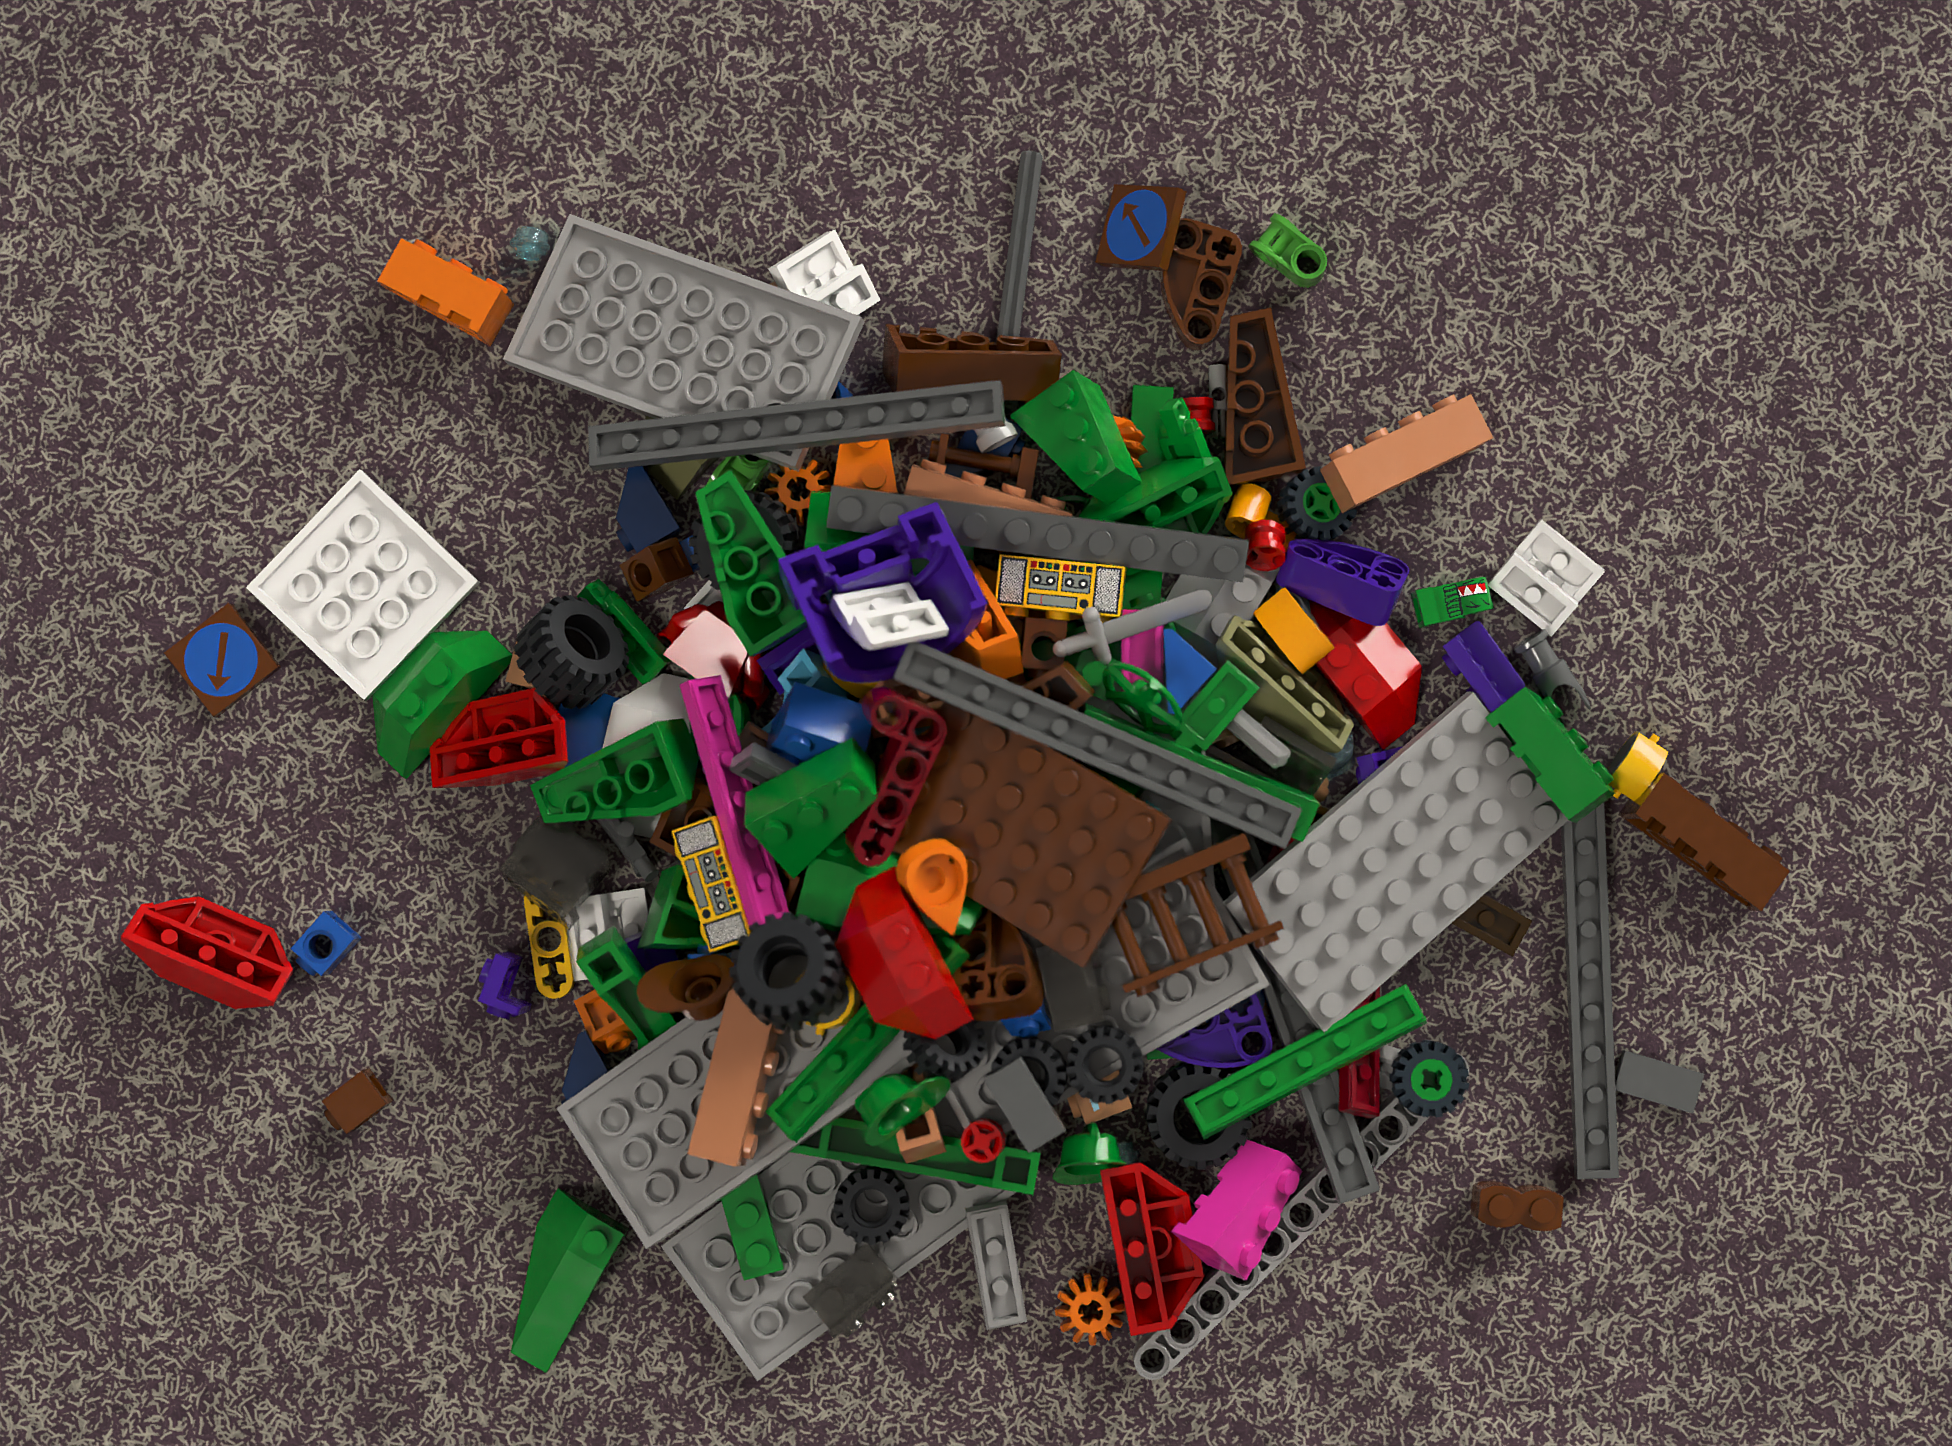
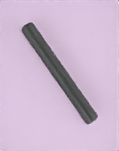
M1022 151L1020 156L997 337L999 335L1020 336L1043 160L1042 154L1035 151Z

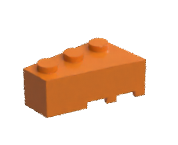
M401 238L377 281L385 289L491 346L514 306V303L506 295L509 290L492 279L487 278L485 281L473 275L471 268L451 258L450 262H447L435 256L438 251L419 239H416L412 244Z
M889 439L839 444L833 485L898 493Z
M971 559L967 562L986 598V609L974 631L947 655L1002 679L1023 673L1018 635Z

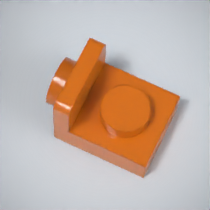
M595 990L574 1000L591 1041L604 1054L621 1051L636 1038L619 1015Z

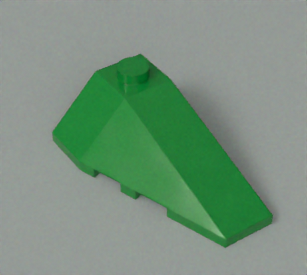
M729 470L696 491L695 494L709 543L727 621L750 657L787 641L808 627L801 610H795L780 578L778 559L785 557L786 554L733 472Z
M684 718L657 721L531 784L530 787L544 823L656 816L691 800L699 756Z
M840 833L808 865L795 914L796 919L802 914L809 917L813 923L817 922L823 929L840 932L856 886L897 866L900 856L891 852L890 856L882 864L866 866L859 862L846 844V834ZM863 840V842L861 843L863 847L866 843L874 844L873 842ZM967 895L964 897L961 915L954 935H970L985 908ZM918 909L930 934H948Z
M559 1187L537 1223L511 1349L512 1354L545 1373L548 1372L630 1229Z

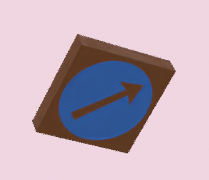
M1114 184L1095 263L1105 267L1168 271L1187 192L1179 187Z
M227 603L164 652L215 718L219 717L281 668L231 603Z

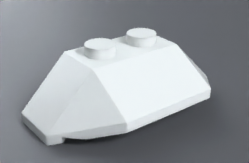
M663 673L615 701L612 706L603 748L657 721L684 718L689 733H691L689 727L690 720L679 685L689 679ZM661 814L644 817H624L620 819L622 822L629 821L633 824L635 835L651 838Z

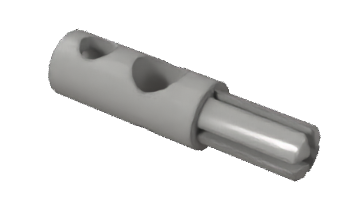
M1216 364L1209 365V397L1213 398L1212 391L1220 389L1224 392L1225 398L1221 401L1214 399V408L1211 410L1212 421L1215 423L1216 431L1212 433V438L1218 439L1219 411L1220 439L1225 438L1227 365Z

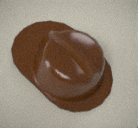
M718 954L657 965L647 971L639 980L636 990L639 1002L647 1009L658 1013L680 1011L691 1020H709L724 1010L727 994L732 984L735 983L730 977L729 967L735 965L728 957Z

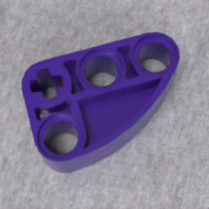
M1296 539L1288 544L1286 559L1279 568L1276 582L1282 588H1286L1289 592L1364 623L1382 626L1388 622L1409 574V567L1395 557L1358 545L1330 540Z
M1255 993L1249 996V1002L1243 1005L1244 1012L1238 1014V1011L1234 1008L1231 1010L1228 1008L1210 1018L1209 1022L1203 1027H1194L1156 1049L1170 1057L1190 1064L1229 1068L1250 1065L1267 1057L1271 1053L1273 1044L1259 998ZM1252 1031L1259 1032L1263 1041L1261 1048L1255 1053L1244 1052L1241 1046L1244 1035Z

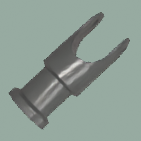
M1545 629L1531 635L1513 648L1516 654L1521 653L1532 669L1534 673L1532 679L1544 698L1548 695L1552 698V692L1557 686L1567 684L1576 689L1587 708L1591 709L1586 693L1563 658L1559 659L1548 643L1546 639L1548 633ZM1560 717L1559 720L1566 724L1564 717Z

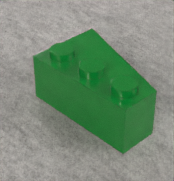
M677 864L661 872L637 949L697 950V947L708 946L700 932V920L695 904L688 894V882L683 866ZM736 944L722 950H739L740 945Z

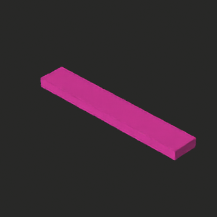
M721 675L687 680L679 685L748 925L750 926L757 922L761 926L766 923L765 916L774 914L777 919H781L782 912H789L773 856L745 827L746 792L753 789L752 782L729 770L732 758L742 751L722 678Z

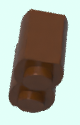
M1482 1181L1473 1185L1470 1214L1481 1222L1494 1227H1511L1520 1223L1532 1230L1552 1231L1562 1226L1564 1197L1540 1185L1528 1184L1513 1188L1498 1181Z

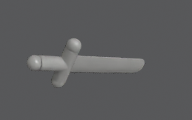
M1199 589L1104 623L1101 622L1098 610L1094 607H1088L1082 613L1086 632L1063 639V641H1057L1053 646V652L1058 657H1065L1092 647L1095 660L1103 665H1107L1112 658L1108 644L1202 612L1210 607L1212 595L1207 590Z

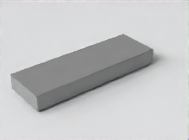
M1006 1201L965 1208L986 1329L990 1330L1027 1322Z

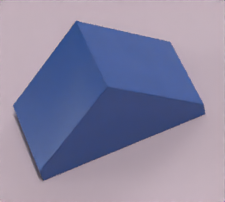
M1164 629L1166 686L1182 710L1217 669L1173 629ZM1167 700L1168 713L1175 715L1172 706Z

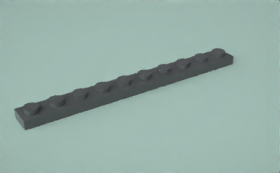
M998 380L588 426L589 466L593 471L1003 427L1005 426L1003 385Z
M831 486L826 528L874 534L898 525L899 515L938 502L958 544L962 546L1243 582L1249 545L1247 539L847 486Z
M917 641L907 643L892 678L906 686L1047 745L1072 758L1283 849H1286L1302 809Z
M1602 803L1579 822L1574 823L1568 820L1561 826L1574 1178L1576 1179L1619 1178L1604 803Z
M1210 817L1212 846L1245 833ZM1245 833L1251 849L1243 852L1246 857V861H1243L1249 878H1251L1264 867L1254 837ZM1219 862L1217 865L1228 896H1230L1236 889L1227 868L1223 870ZM1248 943V947L1270 984L1262 989L1282 1048L1318 1030L1253 945ZM1336 1070L1298 1090L1338 1204L1379 1191L1380 1188L1354 1115L1339 1111L1338 1071Z

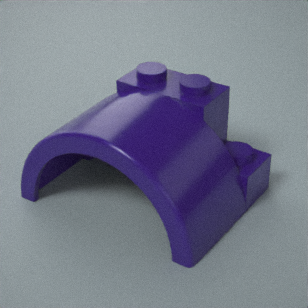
M938 502L899 515L898 525L833 549L821 552L819 545L778 559L780 578L795 610H801L827 668L834 676L848 682L873 683L892 679L907 643L873 650L861 646L845 631L831 611L830 604L833 595L909 582L920 601H932L949 629L947 636L917 642L944 654H948L974 631L986 609V598ZM911 559H928L930 561L928 565L917 576H914ZM822 594H825L829 605L820 602Z

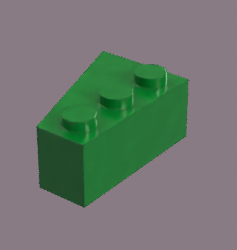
M1075 370L1066 374L1010 415L1082 491L1110 505L1142 483L1100 385Z
M1524 687L1485 718L1493 728L1496 725L1501 728L1513 744L1510 747L1512 752L1518 759L1522 758L1535 775V780L1569 821L1577 823L1615 794V791L1609 785L1614 778L1599 760L1593 764L1584 753L1589 746L1577 730L1572 728L1570 731H1567L1560 722L1559 718L1564 714L1549 695L1543 699L1540 695Z
M852 737L747 791L745 797V827L794 879L877 799L876 764Z

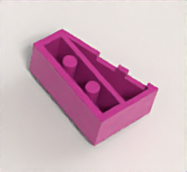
M1247 1140L1244 1146L1241 1145L1238 1148V1154L1232 1159L1230 1158L1217 1174L1220 1182L1209 1196L1201 1194L1194 1204L1198 1210L1186 1225L1178 1222L1171 1231L1206 1265L1246 1281L1252 1269L1259 1263L1262 1250L1271 1232L1278 1226L1281 1212L1290 1195L1297 1189L1299 1177L1302 1173V1170L1286 1153Z

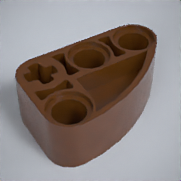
M1181 218L1177 233L1186 232L1190 234L1194 240V245L1188 249H1180L1174 244L1168 271H1160L1161 291L1166 311L1180 340L1187 348L1200 351L1212 344L1218 332L1241 257L1242 244L1239 237L1229 230L1193 219ZM1220 244H1225L1229 247L1227 253H1232L1233 255L1227 254L1224 260H1220L1215 257L1217 251L1212 249L1217 250ZM1206 282H1213L1220 288L1221 296L1214 300L1206 299L1200 292V286ZM1196 320L1204 322L1209 328V335L1202 339L1193 337L1188 331V324Z
M985 907L981 915H986L976 923L970 935H955V940L970 957L954 972V981L973 1018L977 1021L986 1022L1033 1015L1040 1009L1044 1000L1042 974L1033 949L1017 926ZM985 952L982 958L974 961L979 954ZM1025 986L1020 994L1013 996L1018 988Z

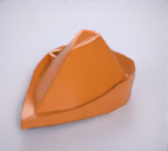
M931 839L919 842L899 857L896 866L897 880L908 899L934 924L953 936L961 915L968 881L967 861L962 851L945 839Z

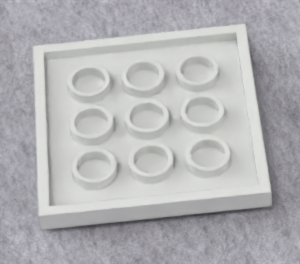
M359 469L246 588L363 700L368 701L379 687L427 636L436 630L480 582L366 473Z

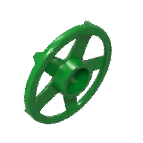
M1112 663L1104 669L1102 681L1106 689L1104 697L1107 700L1113 701L1127 716L1152 733L1172 734L1179 730L1183 718L1181 709L1172 694L1158 680L1142 669L1127 663ZM1120 670L1132 672L1147 680L1148 683L1143 680H1135L1131 684ZM1111 676L1124 690V692L1115 690L1112 684ZM1158 690L1172 706L1175 716L1158 707L1162 701ZM1128 705L1132 706L1138 713L1132 710ZM1152 715L1169 725L1154 723Z

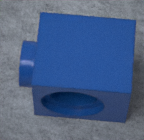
M323 911L290 949L298 955L295 961L303 970L312 976H315L316 973L324 976L331 974L362 937L333 911ZM321 935L328 936L333 944L332 952L326 958L320 956L315 947L316 941Z

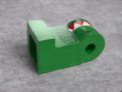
M1486 577L1418 589L1410 593L1419 629L1494 609Z

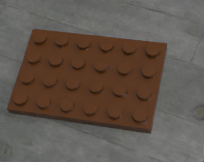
M944 702L938 714L946 723L947 733L945 740L893 850L902 855L906 850L919 842L931 839H945L962 851L967 861L968 881L965 895L1082 968L1086 967L1173 819L1066 754ZM913 757L910 760L908 766L906 767L904 773L910 770V768L912 767L914 761ZM895 796L889 797L881 812L888 811L893 807Z

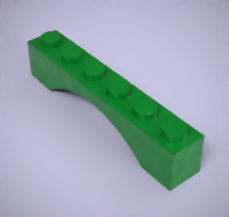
M1087 703L1081 705L1079 712L1302 809L1291 838L1301 842L1304 841L1320 804L1313 795L1188 749Z
M615 926L610 927L579 947L576 963L598 995L619 1015L643 1047L680 1022L674 1012L658 1013L647 1009L639 1002L636 990L639 980L646 971Z
M838 1117L789 1151L797 1154L911 1172L1034 1195L1040 1152L1032 1151L1028 1153L1024 1149L1005 1146L1003 1151L994 1160L986 1163H977L969 1159L963 1152L961 1138L942 1135L947 1152L906 1164L900 1152L896 1134L879 1145L870 1146L865 1142V1134L868 1128L866 1123Z

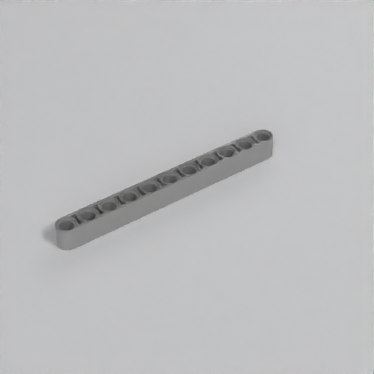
M1461 1056V1057L1463 1058V1060L1465 1061L1463 1064H1464L1465 1068L1468 1069V1072H1469L1468 1063H1467V1061L1465 1060V1058H1464L1463 1056ZM1393 1092L1380 1104L1379 1117L1366 1118L1358 1126L1362 1141L1368 1148L1369 1160L1373 1171L1429 1118L1420 1116L1403 1107ZM1386 1116H1395L1398 1120V1130L1391 1137H1382L1378 1129L1380 1121ZM1323 1161L1298 1184L1295 1192L1290 1195L1281 1212L1279 1224L1272 1231L1280 1235V1245L1273 1252L1262 1250L1261 1259L1257 1266L1252 1269L1247 1281L1233 1280L1230 1274L1212 1268L1204 1276L1178 1317V1320L1185 1319L1192 1323V1331L1187 1337L1175 1338L1170 1334V1329L1146 1333L1133 1348L1132 1357L1135 1369L1139 1375L1149 1380L1161 1379L1167 1375L1340 1205L1334 1193L1326 1195L1320 1192V1180L1323 1176L1327 1175ZM1297 1203H1306L1310 1207V1215L1303 1223H1293L1289 1217L1291 1208ZM1209 1290L1218 1291L1222 1295L1220 1305L1212 1310L1204 1309L1200 1306L1201 1296ZM1151 1348L1158 1349L1163 1353V1358L1159 1365L1150 1368L1140 1362L1144 1351Z

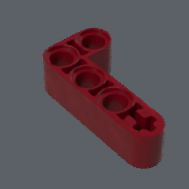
M882 686L868 691L862 701V712L866 719L875 729L890 736L876 767L877 799L848 826L845 836L849 849L858 861L866 866L880 865L890 856L947 733L946 723L933 708L893 689ZM888 701L894 703L893 711L888 717L876 718V711L882 703ZM923 718H931L930 729L924 734L916 735L914 729L918 721ZM913 757L914 761L910 770L905 773H896L897 764L901 759ZM895 796V803L891 809L883 812L878 811L879 802L884 797ZM872 819L876 821L874 825L871 823ZM873 837L876 839L874 844L866 843L864 847L861 845L863 840L871 841Z

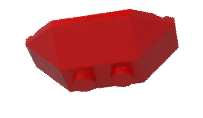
M1309 600L1311 613L1317 620L1319 628L1335 647L1314 664L1313 667L1328 681L1334 693L1381 750H1384L1415 724L1422 665L1387 623L1382 626L1370 625Z
M536 688L469 702L451 722L442 738H437L430 746L432 788L497 786L551 775L563 769L568 763L564 718L545 695L540 696L535 692Z
M896 866L857 885L835 946L874 1022L937 1039L972 1021L974 1018L917 907L908 899L897 880Z
M201 897L169 900L155 905L153 903L141 904L121 935V941L159 977L233 1009L274 1006L293 973V968L286 957L274 928Z
M1142 1162L1100 1169L1106 1211L1130 1335L1134 1336L1172 1329L1179 1315L1204 1278L1201 1259L1171 1232L1178 1222L1186 1225L1193 1216L1189 1194Z

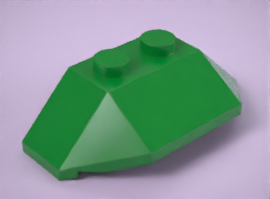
M1218 457L1170 459L1139 473L1138 475L1142 483L1110 505L1092 497L1079 517L1207 534L1219 516L1224 502L1227 503L1233 493ZM1125 567L1126 575L1130 576L1143 570Z
M488 631L432 632L372 695L377 753L407 780L430 754V746L437 738H442L448 726L467 704L478 700L511 663L513 654Z

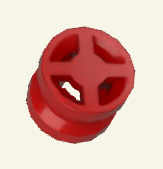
M1211 397L1183 398L1190 411V419H1196L1203 435L1214 433L1216 427L1215 423L1211 420L1210 413L1214 408V399Z
M1258 520L1246 527L1245 539L1249 541L1246 564L1249 567L1259 571H1271L1284 564L1286 549L1283 544L1285 543L1286 534L1283 525L1272 520Z
M980 1118L973 1121L965 1128L961 1136L963 1152L969 1159L977 1163H986L994 1160L1006 1145L1004 1128L999 1122L991 1118Z

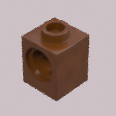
M677 537L647 546L619 565L637 602L665 593L694 574Z
M1023 618L1020 651L1023 669H1028V677L1036 678L1064 663V657H1058L1054 652L1047 661L1036 659L1032 654L1031 646L1038 637L1048 638L1053 646L1057 641L1066 639L1068 621Z
M370 1068L360 1071L322 1100L327 1108L324 1114L329 1123L338 1131L343 1129L346 1134L355 1131L394 1101Z

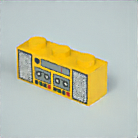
M999 555L995 599L1000 607L1004 608L1006 616L1025 618L1028 617L1029 610L1046 612L1045 619L1070 622V614L1082 615L1086 608L1094 607L1099 612L1101 622L1104 623L1122 616L1126 568L1123 566Z
M717 815L673 830L675 853L682 863L688 882V894L695 904L700 920V932L703 939L707 942L709 952L738 944L737 940L741 934L748 937L752 930L748 925Z

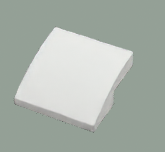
M836 230L824 233L768 268L779 288L856 315L880 301L863 264L853 266Z
M1540 519L1494 575L1488 586L1542 630L1545 629L1552 637L1576 609L1579 601L1603 575L1605 570L1545 521Z
M909 582L833 595L830 604L831 611L845 631L857 643L869 650L947 636L949 630L932 601H920Z
M650 887L563 900L574 981L587 980L576 963L578 949L581 945L612 926L616 927L623 939L643 931L652 904Z

